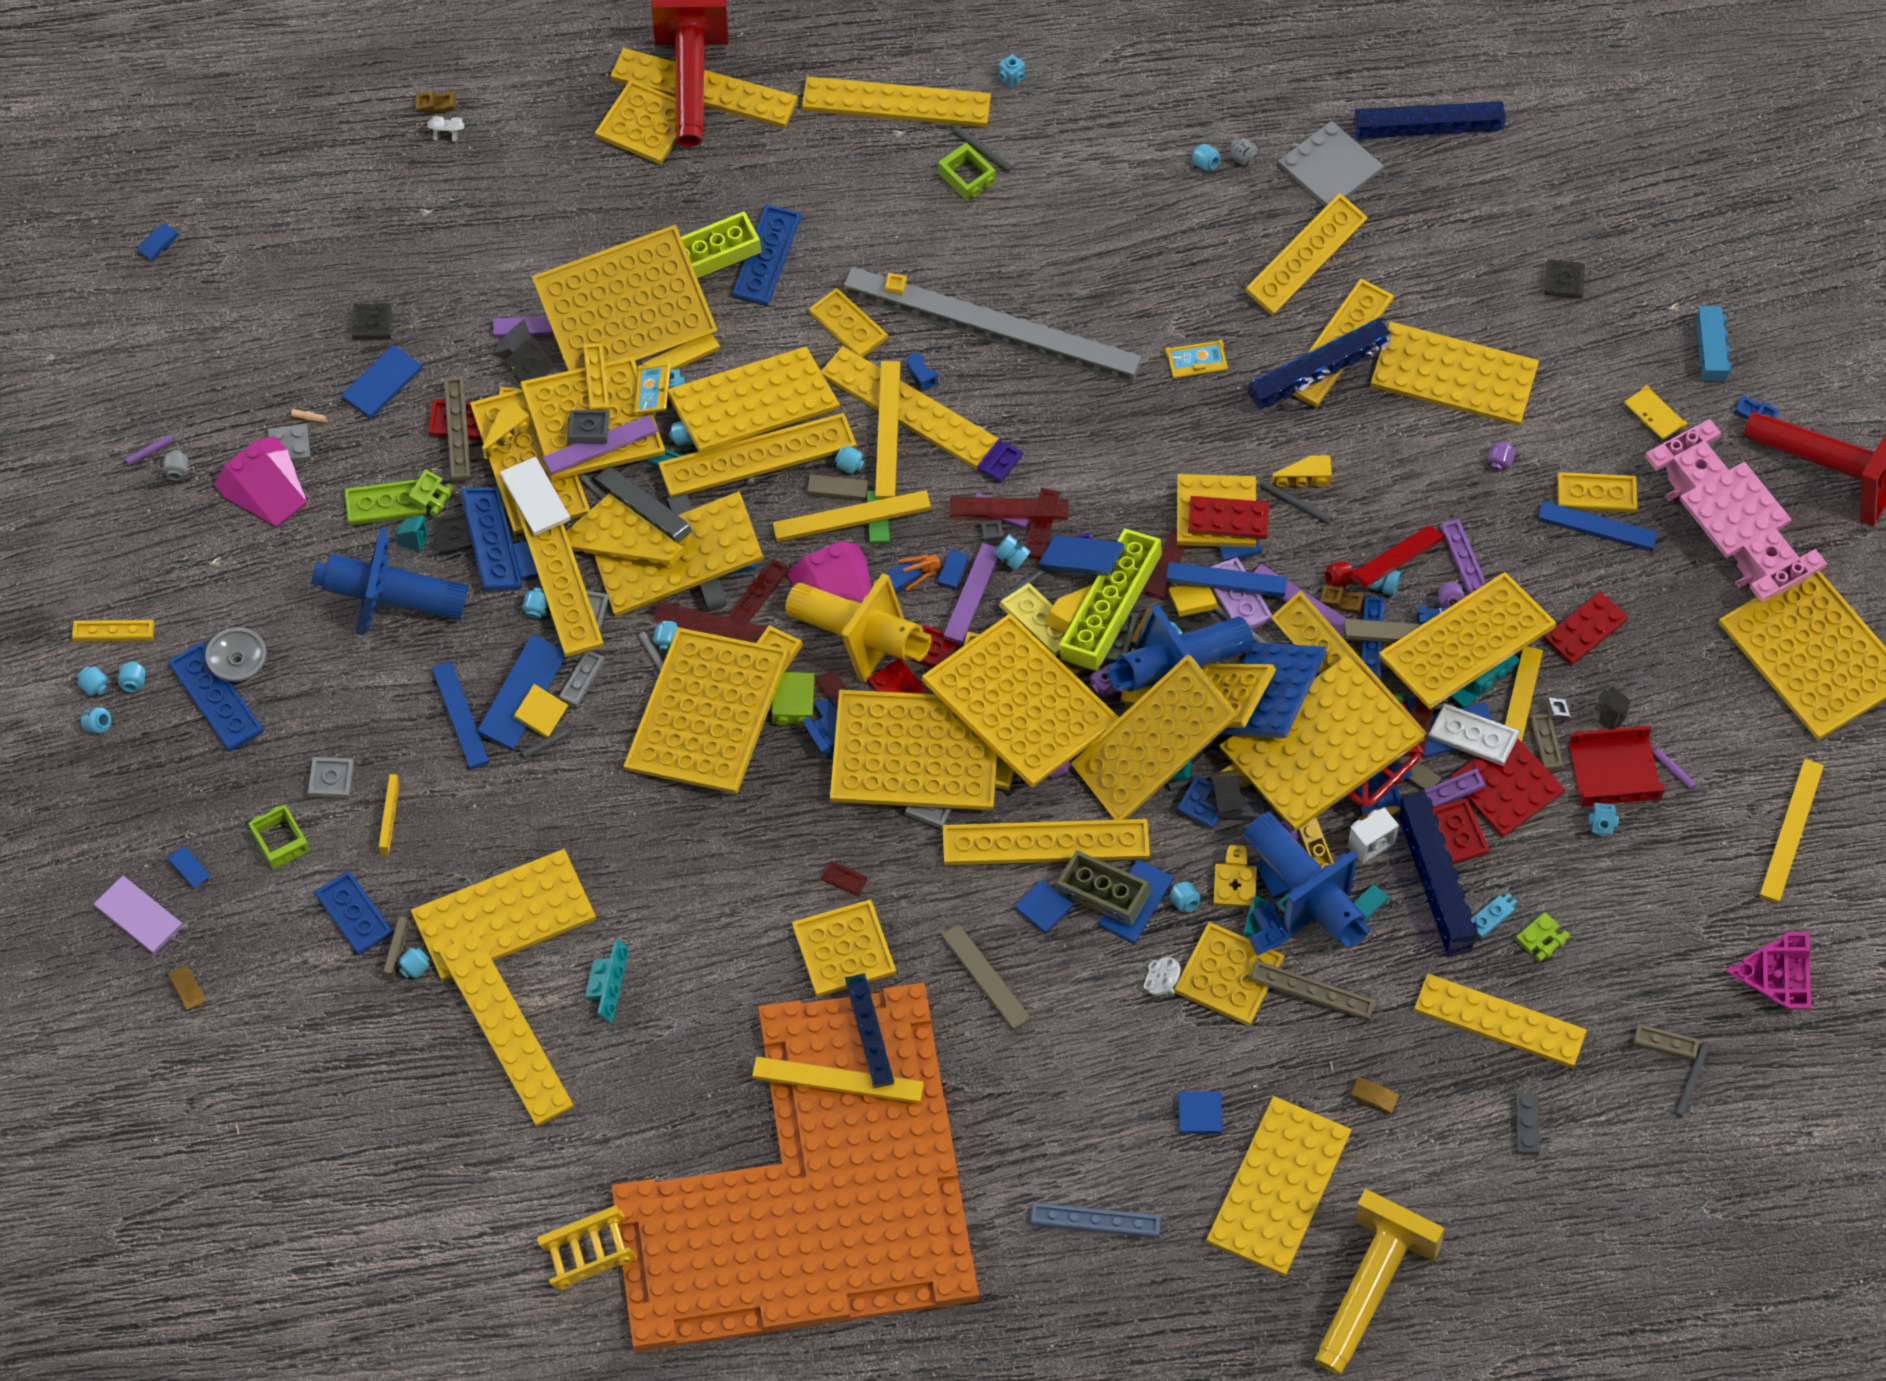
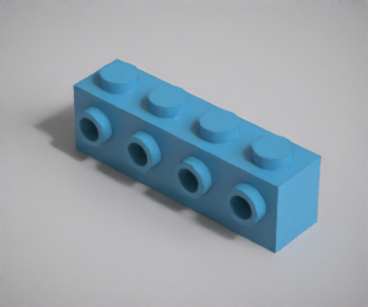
M1699 306L1696 314L1702 381H1726L1727 375L1731 373V362H1728L1727 359L1729 357V346H1726L1728 331L1724 330L1726 314H1723L1722 306Z

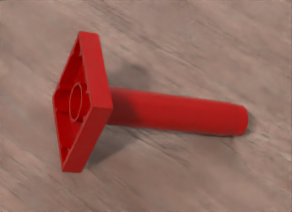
M651 0L655 45H675L676 142L684 147H695L702 143L705 45H729L727 0Z
M1756 412L1750 415L1745 426L1744 437L1862 480L1860 522L1875 527L1886 507V433L1875 452L1768 415Z

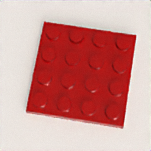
M1518 738L1504 766L1476 757L1450 776V779L1473 769H1478L1486 788L1467 795L1465 798L1468 799L1502 838L1565 793V788Z

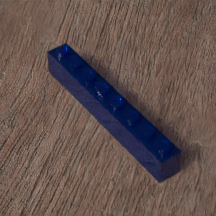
M1503 101L1355 109L1353 122L1356 138L1368 139L1374 137L1442 135L1466 132H1497L1504 130L1506 116Z
M1378 317L1249 382L1248 394L1260 410L1266 407L1269 408L1277 401L1287 399L1293 393L1303 391L1309 385L1315 382L1319 383L1325 377L1331 374L1334 375L1347 366L1354 365L1358 360L1368 358L1378 350L1386 349L1390 345L1392 334Z

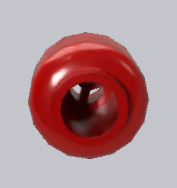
M1346 561L1332 563L1327 566L1324 578L1330 586H1349L1353 582L1351 576L1355 570Z

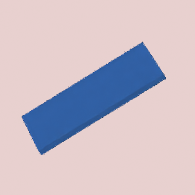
M768 204L765 205L756 228L762 252L744 260L732 292V298L769 306L802 218V213Z
M461 488L460 495L483 590H521L523 585L499 488Z
M532 634L477 733L513 751L527 727L514 719L513 716L534 684L545 691L548 690L566 658L563 649Z
M201 642L169 660L168 665L227 750L231 752L264 733V729L230 681L218 678L210 671L205 655L207 647Z

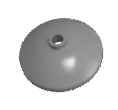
M236 627L223 630L215 635L209 642L205 655L207 665L215 676L226 681L237 682L253 677L262 669L266 661L267 651L263 639L257 633L246 628Z

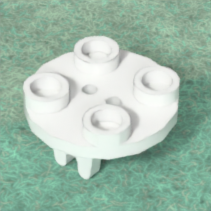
M434 116L432 120L427 122V127L433 129L434 140L439 139V132L443 130L452 132V141H456L458 139V130L464 129V123L462 118L459 117L444 120L442 116Z
M1165 957L1158 961L1153 960L1148 967L1149 971L1144 988L1157 996L1162 994L1168 996V993L1174 995L1173 986L1180 976L1179 963L1172 957Z

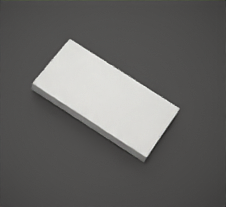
M536 457L500 472L504 483L534 536L570 521L568 512Z
M1444 703L1428 734V738L1504 766L1520 731Z

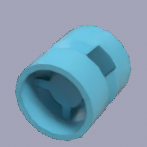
M1008 534L993 554L1000 560H1006V564L1016 571L1031 551L1022 544L1018 545L1017 540Z
M1394 570L1367 588L1375 591L1382 589L1384 594L1394 596L1402 572Z

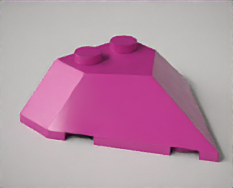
M1787 932L1774 943L1767 944L1742 959V962L1725 969V972L1790 1010H1811L1809 932Z

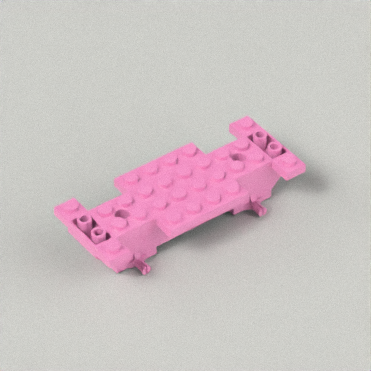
M1708 419L1646 452L1645 457L1656 471L1666 466L1668 481L1674 488V491L1666 494V499L1670 502L1680 497L1681 503L1725 558L1733 555L1738 561L1737 567L1743 573V578L1735 581L1736 587L1740 589L1749 584L1750 589L1762 603L1809 579L1811 575L1826 568L1827 562L1816 549L1799 557L1778 530L1789 525L1792 519L1745 462L1730 470L1727 469L1708 445V443L1721 436L1719 429L1711 419Z

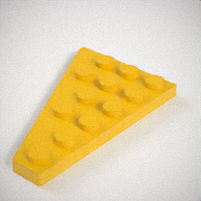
M610 493L566 531L572 551L575 552L583 551L584 553L596 555L605 553L610 554L611 557H623L624 559L631 560L647 559L652 563L661 562L666 565H672L686 553L684 547Z

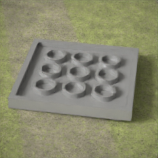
M1333 121L1329 122L1278 161V166L1325 207L1339 193L1347 199L1384 170V165Z

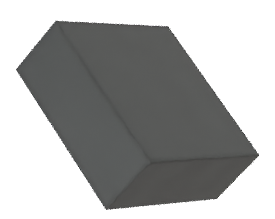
M1000 519L981 522L984 542L1003 540L1004 536Z
M1548 698L1544 702L1550 719L1567 720L1570 717L1565 699Z

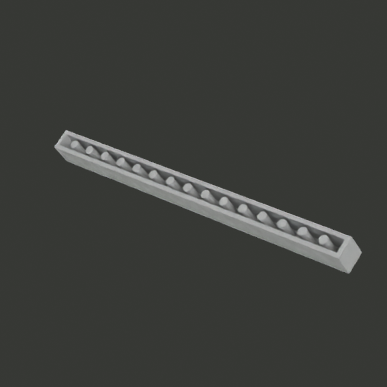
M852 267L844 283V295L1131 385H1133L1140 369L1141 356L1133 352H1126L1117 347H1110L1097 341H1090L1078 335H1071L1062 330L1048 328L1045 325L1035 324L1022 318L1019 319L1007 313L996 312L987 307L983 308L971 302L957 300L952 296H944L935 291L922 289L916 285L906 284L903 295L884 292L887 278L880 274L867 272L864 269Z

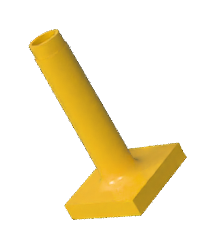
M1366 1188L1357 1203L1356 1223L1376 1232V1235L1314 1359L1321 1367L1339 1375L1342 1374L1346 1364L1349 1363L1407 1249L1434 1262L1442 1247L1444 1227Z

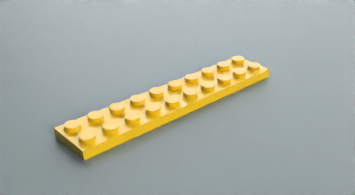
M623 48L611 73L612 81L627 85L631 79L675 97L674 61ZM704 70L705 107L786 129L798 101L797 95Z
M807 76L802 111L987 127L991 93Z
M842 346L821 370V373L830 383L879 411L881 368ZM900 380L898 423L977 470L978 464L998 441V438Z
M841 413L740 440L701 453L696 452L658 462V467L669 496L674 497L838 454L841 447L851 446L856 449L857 444L845 414Z
M513 499L565 657L604 647L564 524L534 536Z
M1299 591L1271 616L1273 621L1295 645L1325 646L1327 653L1318 670L1320 674L1348 655L1424 736L1427 734L1302 591Z
M1147 819L943 825L944 865L1069 862L1076 850L1100 861L1150 859Z
M477 933L440 950L439 954L535 1126L537 1127L574 1108L571 1099Z

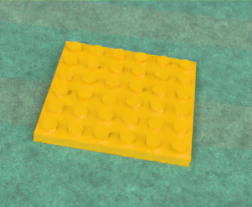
M634 357L605 363L610 411L609 430L647 415L651 417L657 428L653 413H646L639 417L633 415L638 380V369ZM585 367L521 381V388L543 456L576 444L568 443L570 410H590ZM658 431L655 435L554 475H551L549 472L552 481L605 469L608 466L613 467L665 455V448Z

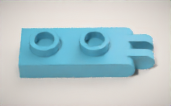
M1510 893L1505 897L1500 895L1470 919L1466 926L1476 936L1483 939L1514 913V907L1518 901L1514 899L1508 903L1512 895Z

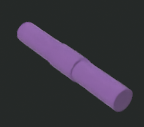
M169 435L125 458V460L130 465L169 445L174 440Z
M1659 748L1653 752V755L1689 789H1693L1696 786V783Z

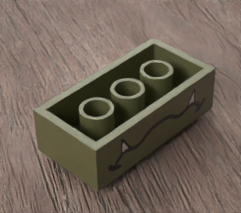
M1078 850L1075 851L1057 882L1058 891L1064 897L1131 927L1151 895L1148 881Z

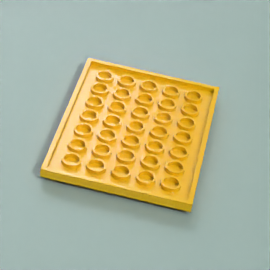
M676 225L532 276V281L568 371L585 367L583 345L603 344L605 363L634 357L635 362L718 331Z
M1820 571L1778 596L1775 595L1762 603L1756 597L1719 619V625L1817 741L1886 700V647Z
M1010 613L928 671L921 679L1032 788L1091 745L1119 719L1102 700Z
M677 628L624 763V769L635 773L737 794L790 656L789 650Z
M1347 655L1314 679L1286 738L1233 735L1219 746L1226 757L1296 832L1422 742L1424 735Z
M839 690L830 802L994 810L997 753L937 695Z

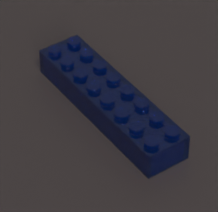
M1425 791L1403 795L1399 805L1401 809L1399 821L1447 957L1470 953L1475 944L1478 929L1476 924L1471 921V909L1468 904H1465L1464 889L1462 886L1459 887L1456 868L1453 869L1451 864V853L1445 848V836L1443 833H1440L1438 828L1439 819L1432 811V800L1430 797H1427Z

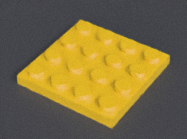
M630 79L595 131V138L661 165L676 143L675 97Z
M1177 475V545L1256 547V539L1188 533L1190 496L1256 501V476Z
M1211 663L1203 666L1202 670L1239 715L1227 727L1244 728L1276 671L1273 664Z
M871 899L792 922V927L816 997L896 975V969Z
M1208 922L1174 991L1182 997L1250 1027L1269 990L1268 987L1249 981L1254 963L1258 960L1280 968L1285 955L1270 949L1257 956L1249 939Z

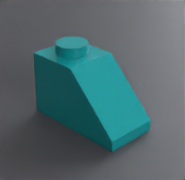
M420 515L405 519L402 526H398L396 536L400 546L419 553L421 552L428 539L425 516Z

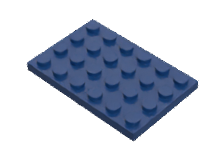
M1253 643L1242 664H1273L1276 671L1244 728L1226 727L1220 734L1286 738L1327 653L1325 646Z

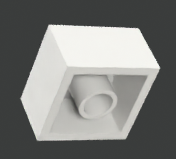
M1385 807L1379 811L1374 810L1366 819L1358 820L1351 826L1347 846L1357 854L1360 863L1364 864L1395 844L1399 825Z

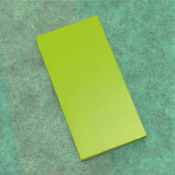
M419 479L345 489L349 526L411 518L420 515L426 516V507L422 509L407 500Z

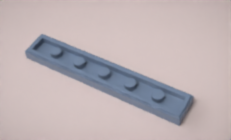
M1033 1202L1030 1225L1159 1239L1161 1216Z

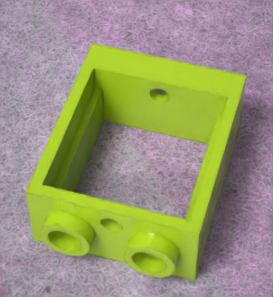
M967 142L938 161V174L966 201L972 197H977L982 190L991 187L995 183L996 170ZM970 160L983 175L967 185L953 170Z
M286 805L275 807L269 813L257 816L248 823L253 837L272 870L310 852L306 839ZM286 820L297 840L270 853L259 833Z

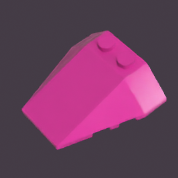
M276 436L255 440L224 465L214 483V486L226 500L239 505L246 511L248 510L276 528L307 504L289 452Z
M840 541L806 555L787 573V577L793 587L797 583H804L861 604L864 597L871 591L867 559L859 545Z

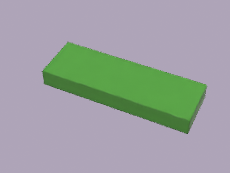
M867 491V502L882 500L875 499V491ZM888 519L869 523L870 545L890 544Z

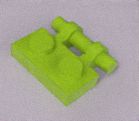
M425 469L407 500L422 509H425L428 504L432 508L430 514L437 516L438 512L443 510L444 502L450 498L453 486L451 484H446L445 487L440 485L442 478ZM434 492L439 495L438 499L433 497Z
M1545 912L1518 934L1515 941L1529 954L1536 949L1539 953L1535 955V958L1541 962L1544 958L1548 959L1556 948L1562 947L1570 937V934L1567 931L1557 934L1556 932L1559 930L1560 925ZM1548 938L1552 941L1548 945L1543 944Z

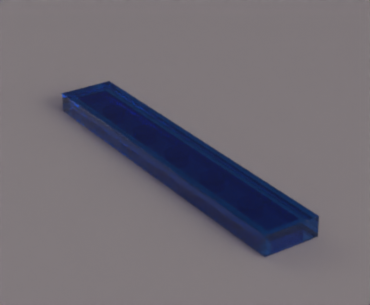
M866 974L845 977L873 1089L893 1085L894 1078Z

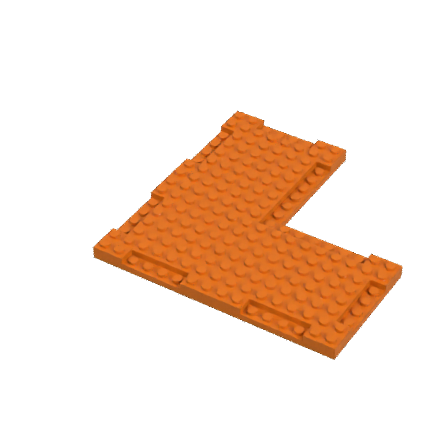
M925 983L883 988V992L802 1004L798 1000L758 1006L766 1058L923 1081L924 1086L920 1104L769 1081L782 1164L659 1182L649 1179L612 1185L614 1206L617 1205L625 1217V1220L618 1224L624 1247H629L637 1257L631 1260L630 1263L622 1266L634 1352L979 1301V1292L969 1245Z

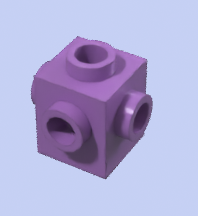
M1108 665L1091 675L1090 689L1096 696L1099 695L1102 700L1112 697L1118 692L1110 683Z

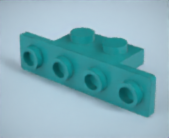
M1515 655L1511 656L1451 695V698L1462 708L1468 707L1484 692L1489 691L1494 683L1503 679L1507 672L1519 663V659Z
M620 940L614 941L610 958L593 960L585 998L589 1001L600 1000L598 1015L608 1023L613 1022L624 970L629 956V947Z

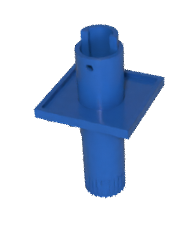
M379 529L371 562L330 553L328 564L315 563L311 584L322 586L323 591L362 599L355 634L363 636L364 630L369 629L373 611H377L379 603L456 620L461 619L468 585L388 566L389 558L386 557L390 538L386 537L388 529Z
M1153 606L1133 648L1135 650L1119 655L1116 663L1108 665L1110 683L1119 692L1124 690L1133 692L1150 685L1154 686L1187 654L1191 655L1201 668L1202 666L1250 650L1253 646L1252 631L1243 617L1241 618V616H1237L1193 632L1178 635L1176 628L1172 626L1166 613L1162 611L1160 606Z
M1266 812L1251 822L1245 829L1243 838L1290 891L1283 926L1288 936L1290 937L1315 919L1336 943L1341 942L1347 949L1358 945L1369 934L1371 929L1364 922L1366 916L1347 896L1352 888L1358 859L1357 854L1353 850L1348 854L1344 853L1337 858L1334 864L1331 866L1326 865L1322 868L1271 812Z

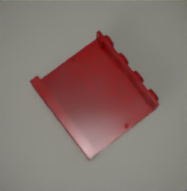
M1637 725L1631 728L1617 727L1615 729H1596L1587 732L1579 730L1571 733L1568 743L1581 807L1594 806V803L1618 804L1662 799L1665 789L1664 784L1659 783L1649 738L1651 726Z

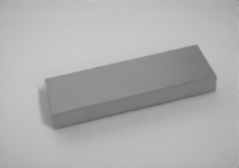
M591 651L585 652L561 692L559 699L577 708L604 663L605 658Z

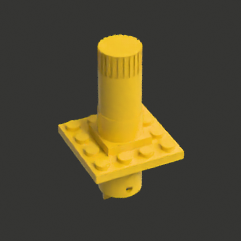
M881 574L879 579L874 582L869 594L864 597L862 604L804 583L794 585L787 596L785 610L789 617L843 637L858 681L866 683L867 678L873 673L885 653L905 661H910L911 659L921 661L929 651L931 635L924 633L921 625L904 619L889 575Z

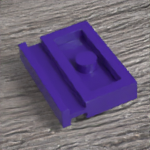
M998 439L978 464L977 470L983 471L985 475L1001 484L1021 459L1023 452Z

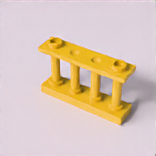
M617 1205L537 1237L539 1246L546 1252L549 1251L551 1253L557 1277L549 1279V1282L556 1290L567 1289L571 1284L618 1265H626L631 1260L637 1258L636 1254L629 1247H624L618 1224L624 1221L625 1217ZM610 1227L617 1252L605 1257L598 1232ZM590 1235L597 1260L585 1265L578 1241L580 1238ZM570 1243L577 1268L565 1273L558 1249L560 1246Z

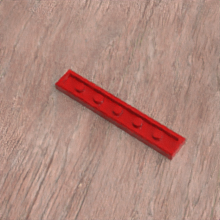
M1428 525L1353 571L1351 578L1367 588L1443 541L1444 535Z

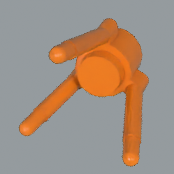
M926 554L898 560L899 563L920 561L919 564L904 568L903 572L921 568L924 572L927 571L926 574L905 587V591L913 588L929 576L934 575L935 570L940 569V560L936 554L930 556Z

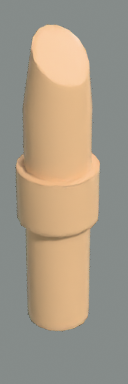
M295 409L291 411V417L311 422L328 423L324 415Z

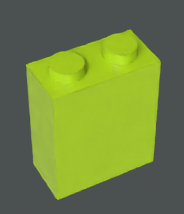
M783 673L773 698L772 724L780 726L787 724L805 726L802 720L808 716L813 720L814 673Z

